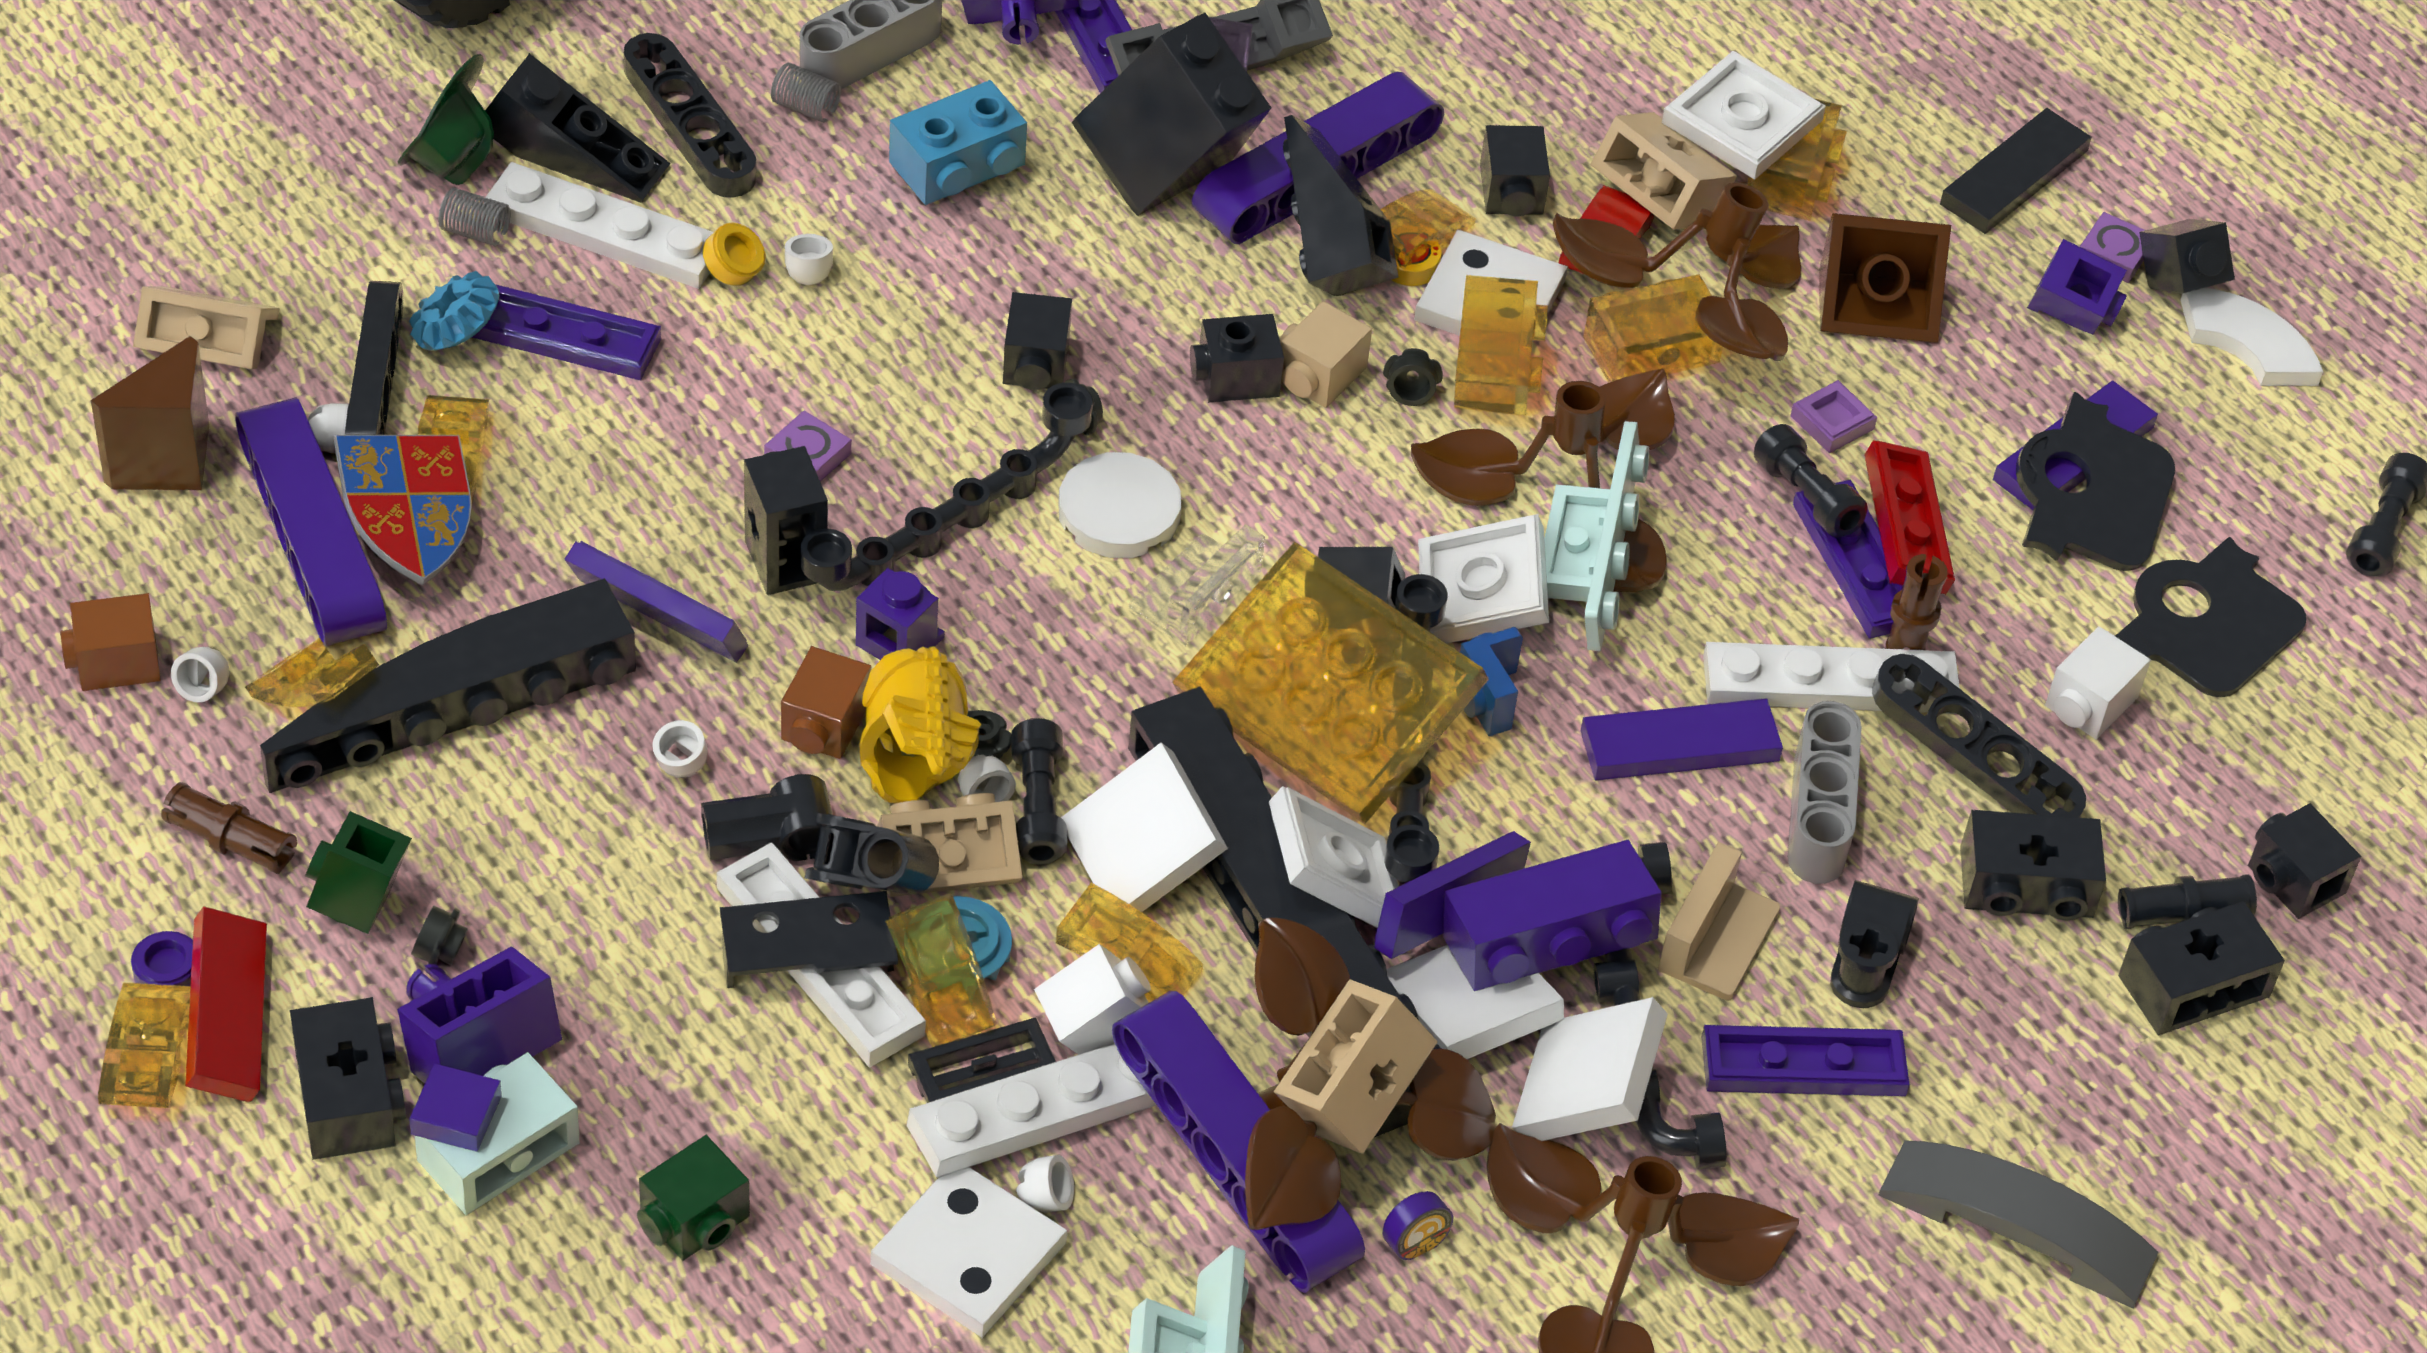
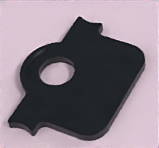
M2074 392L2068 401L2060 429L2047 430L2034 435L2025 444L2017 458V481L2026 498L2034 505L2022 546L2039 549L2055 561L2059 559L2064 549H2069L2116 570L2129 571L2137 569L2150 556L2175 475L2174 460L2170 453L2161 445L2111 424L2106 416L2109 408L2108 405L2090 402L2079 393ZM2053 458H2064L2074 462L2085 474L2086 489L2077 493H2069L2058 489L2048 479L2045 472V463Z
M2228 537L2199 563L2188 560H2166L2147 568L2138 578L2134 589L2133 600L2138 616L2116 634L2115 637L2149 659L2161 663L2200 692L2213 697H2227L2241 689L2303 632L2306 624V613L2296 600L2253 570L2258 564L2259 556L2244 551L2231 537ZM2172 586L2191 587L2199 591L2206 598L2209 609L2197 617L2177 615L2166 607L2162 600V593Z

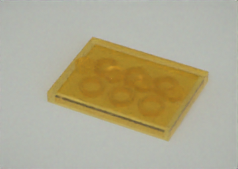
M1294 541L1172 683L1178 693L1201 686L1214 708L1221 707L1226 712L1235 734L1360 822L1366 824L1489 679L1481 666Z

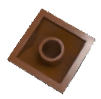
M1832 213L1819 268L1820 331L1938 343L1951 225Z
M189 336L91 400L103 480L111 489L202 490L209 418L199 344L194 338Z

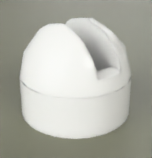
M801 234L790 238L785 243V265L790 277L797 283L804 285L819 284L828 276L833 264V245L830 240L816 234Z
M330 403L320 405L310 413L308 422L321 451L336 453L334 436L345 435L349 404Z
M209 647L190 649L179 656L171 668V679L177 692L185 699L197 703L205 702L221 692L227 684L230 675L228 661L220 651ZM209 671V685L201 684Z
M684 720L670 722L659 729L653 740V752L659 766L668 775L676 778L692 777L703 767L707 760L708 748L704 735L700 728L692 722ZM674 744L688 758L681 760L668 750Z
M973 756L964 769H961L958 777L963 796L992 793L995 795V802L1008 801L1016 787L1015 779L1007 766L994 756Z
M1063 1156L1039 1157L1029 1161L1019 1171L1018 1179L1021 1183L1017 1186L1016 1192L1021 1201L1038 1212L1044 1213L1067 1210L1071 1206L1074 1197V1180L1071 1168Z

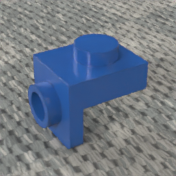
M1516 627L1496 633H1483L1470 641L1461 643L1455 683L1458 686L1459 700L1467 716L1470 718L1477 717L1489 737L1512 729L1518 690L1509 675L1517 672L1523 640Z

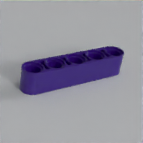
M1394 72L1304 122L1322 133L1356 179L1431 138L1442 124L1445 114L1442 105L1403 72ZM1286 131L1212 171L1199 183L1193 194V207L1233 244L1240 245L1293 215L1291 207V197L1295 193L1293 175L1283 153V142L1287 139Z
M294 397L236 412L235 422L242 450L322 645L327 647L387 630V617L378 585L299 399Z
M1169 991L1112 1025L1114 1043L1126 1065L1249 1229L1245 1195L1248 1144L1252 1129L1258 1118L1270 1109L1192 1005L1177 991ZM1339 1200L1331 1212L1323 1218L1306 1224L1281 1225L1260 1230L1249 1229L1285 1276L1290 1273L1293 1274L1294 1277L1289 1281L1298 1291L1304 1293L1352 1265L1365 1255L1362 1235Z

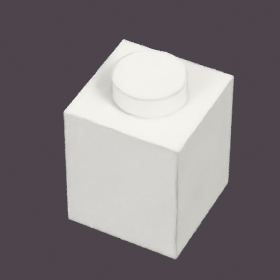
M2098 626L2056 668L2045 706L2055 712L2058 718L2066 725L2079 728L2097 740L2139 697L2151 659Z
M1098 944L1034 990L1058 1040L1079 1055L1114 1044L1112 1025L1148 1004L1144 994L1149 992L1151 987L1145 974L1133 959L1126 957L1121 960Z

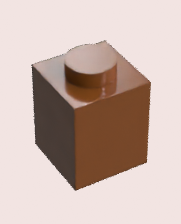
M149 593L70 603L73 629L60 631L65 669L78 668L82 691L161 681Z
M811 646L781 700V740L792 743L797 749L808 754L823 753L841 759L866 713V707L862 705V698L871 671V665Z

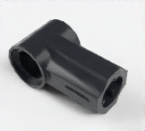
M797 774L777 782L768 794L701 803L704 840L710 861L746 856L771 842L789 860H808L807 854H809L810 859H815L821 827L815 823L817 813L833 815L825 781L811 774Z

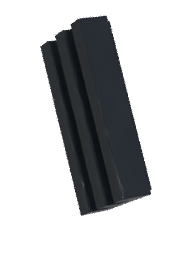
M1036 1017L908 1054V1067L912 1076H915L917 1079V1087L921 1097H925L927 1103L1056 1062ZM1030 1042L1032 1048L998 1058L997 1055L993 1054L972 1060L971 1066L933 1076L931 1072L932 1070Z

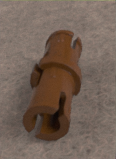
M1926 554L1914 556L1909 560L1906 567L1903 589L1895 594L1892 601L1890 615L1893 624L1890 635L1885 643L1886 649H1904V647L1910 648L1909 650H1926L1925 646L1929 631L1937 626L1942 608L1938 599L1948 575L1946 565L1939 558L1932 556L1928 573L1922 572Z
M183 782L173 786L164 800L163 804L175 808L174 811L168 808L161 810V817L165 822L175 824L208 840L209 847L220 854L225 855L229 850L267 868L274 874H280L295 854V852L283 848L285 845L292 849L297 847V837L295 835L281 831L250 816L249 809L240 803L233 801L231 804H224L191 788Z

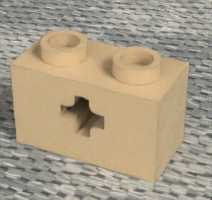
M1655 112L1615 116L1590 164L1673 230L1687 228L1696 220L1701 209L1713 211L1725 186L1734 182L1737 177L1736 174L1694 142L1664 125L1662 118Z
M1349 979L1274 1090V1093L1289 1108L1297 1112L1303 1121L1314 1122L1317 1126V1136L1363 1154L1438 1041L1397 997Z

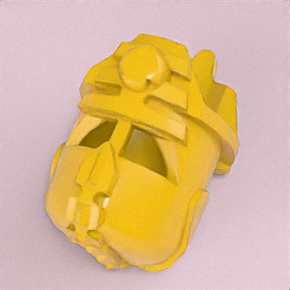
M935 646L929 648L921 647L917 651L908 648L891 652L875 665L870 671L862 698V705L866 707V727L862 732L859 743L860 763L871 778L873 791L878 793L884 801L896 804L919 800L934 787L952 779L961 769H964L974 756L978 746L981 723L967 716V691L963 675L953 662L947 661V656L939 652ZM901 751L906 754H914L915 756H902Z

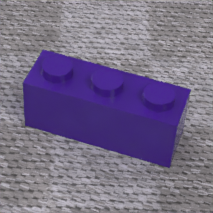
M1628 839L1445 890L1443 938L1473 991H1478L1499 984L1511 983L1519 978L1558 967L1574 965L1580 961L1621 949L1633 948L1642 943L1658 939L1661 891Z

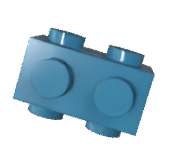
M988 80L891 119L889 163L924 205H928L947 196L956 195L964 189L996 176L1005 175L1025 165L1027 122L995 84Z

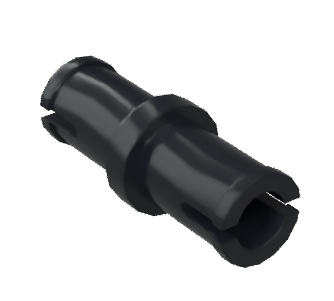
M2250 874L2240 877L2196 881L2191 875L2178 876L2174 884L2139 888L2124 887L2119 889L2118 911L2124 929H2131L2135 926L2182 922L2190 919L2194 914L2205 908L2216 907L2221 909L2242 901L2245 902L2254 915L2257 909L2255 884Z

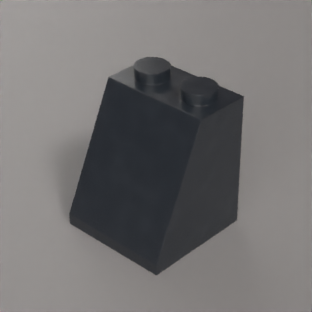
M1204 12L1159 36L1074 118L1072 124L1131 210L1139 216L1196 185L1212 171L1232 161L1272 107L1208 15Z

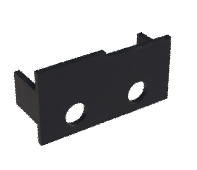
M887 891L720 907L723 962L727 988H734V976L807 968H814L817 973L880 966H887V972L894 971V965H898ZM850 907L858 912L859 918L852 924L844 925L838 923L834 919L833 914L839 908ZM770 915L778 920L779 926L772 932L763 933L754 928L753 922L759 916Z

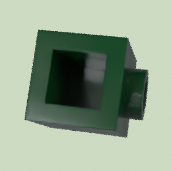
M350 811L333 843L321 840L312 857L305 877L316 881L306 907L339 923L369 934L391 891L412 838Z
M707 1134L639 1178L640 1210L637 1211V1218L640 1226L654 1244L662 1246L667 1243L682 1261L702 1248L709 1251L719 1247L731 1236L736 1225L750 1217L749 1179Z

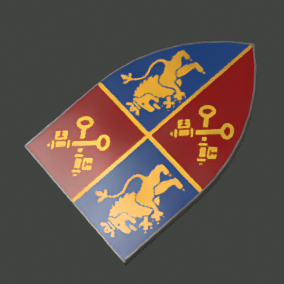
M335 435L334 447L343 498L354 527L366 544L388 565L411 580L424 585L437 576L458 553L470 522L471 495L460 436Z

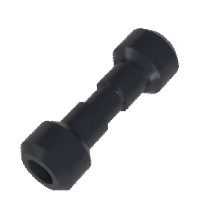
M1779 424L1765 430L1755 444V460L1771 476H1785L1794 486L1800 487L1804 491V496L1814 506L1813 516L1815 521L1830 536L1840 538L1858 530L1867 515L1868 506L1866 501L1850 485H1836L1827 475L1821 474L1817 470L1816 464L1806 455L1807 444L1805 440L1791 426Z
M2397 453L2388 458L2379 477V485L2383 491L2378 502L2379 509L2372 515L2368 525L2362 526L2354 532L2348 545L2346 558L2349 564L2361 574L2373 577L2384 576L2390 573L2401 550V545L2397 538L2401 528V518L2407 514L2411 504L2421 501L2427 493V462L2415 454Z
M1030 718L1017 724L1011 732L1012 758L1015 763L1022 767V782L1026 787V796L1023 799L1024 816L1015 825L1020 858L1031 864L1046 865L1060 859L1067 851V826L1065 821L1056 815V799L1052 795V785L1055 782L1054 765L1063 757V733L1060 726L1053 721L1045 718Z

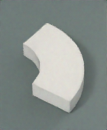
M2202 288L2182 293L2180 301L2191 343L2215 346L2236 355L2252 369L2260 386L2319 385L2323 370L2315 352L2306 339L2275 312L2245 297L2217 289Z

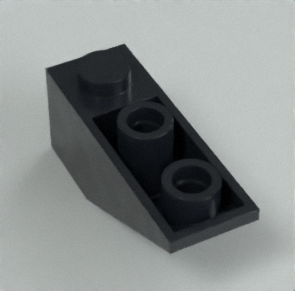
M530 53L485 110L491 118L494 131L493 139L516 157L640 203L670 165V162Z
M1293 115L1284 117L1287 139L1283 142V153L1293 175L1295 193L1291 197V207L1301 229L1303 249L1300 250L1299 261L1308 283L1333 296H1341L1398 278L1390 221L1318 129Z

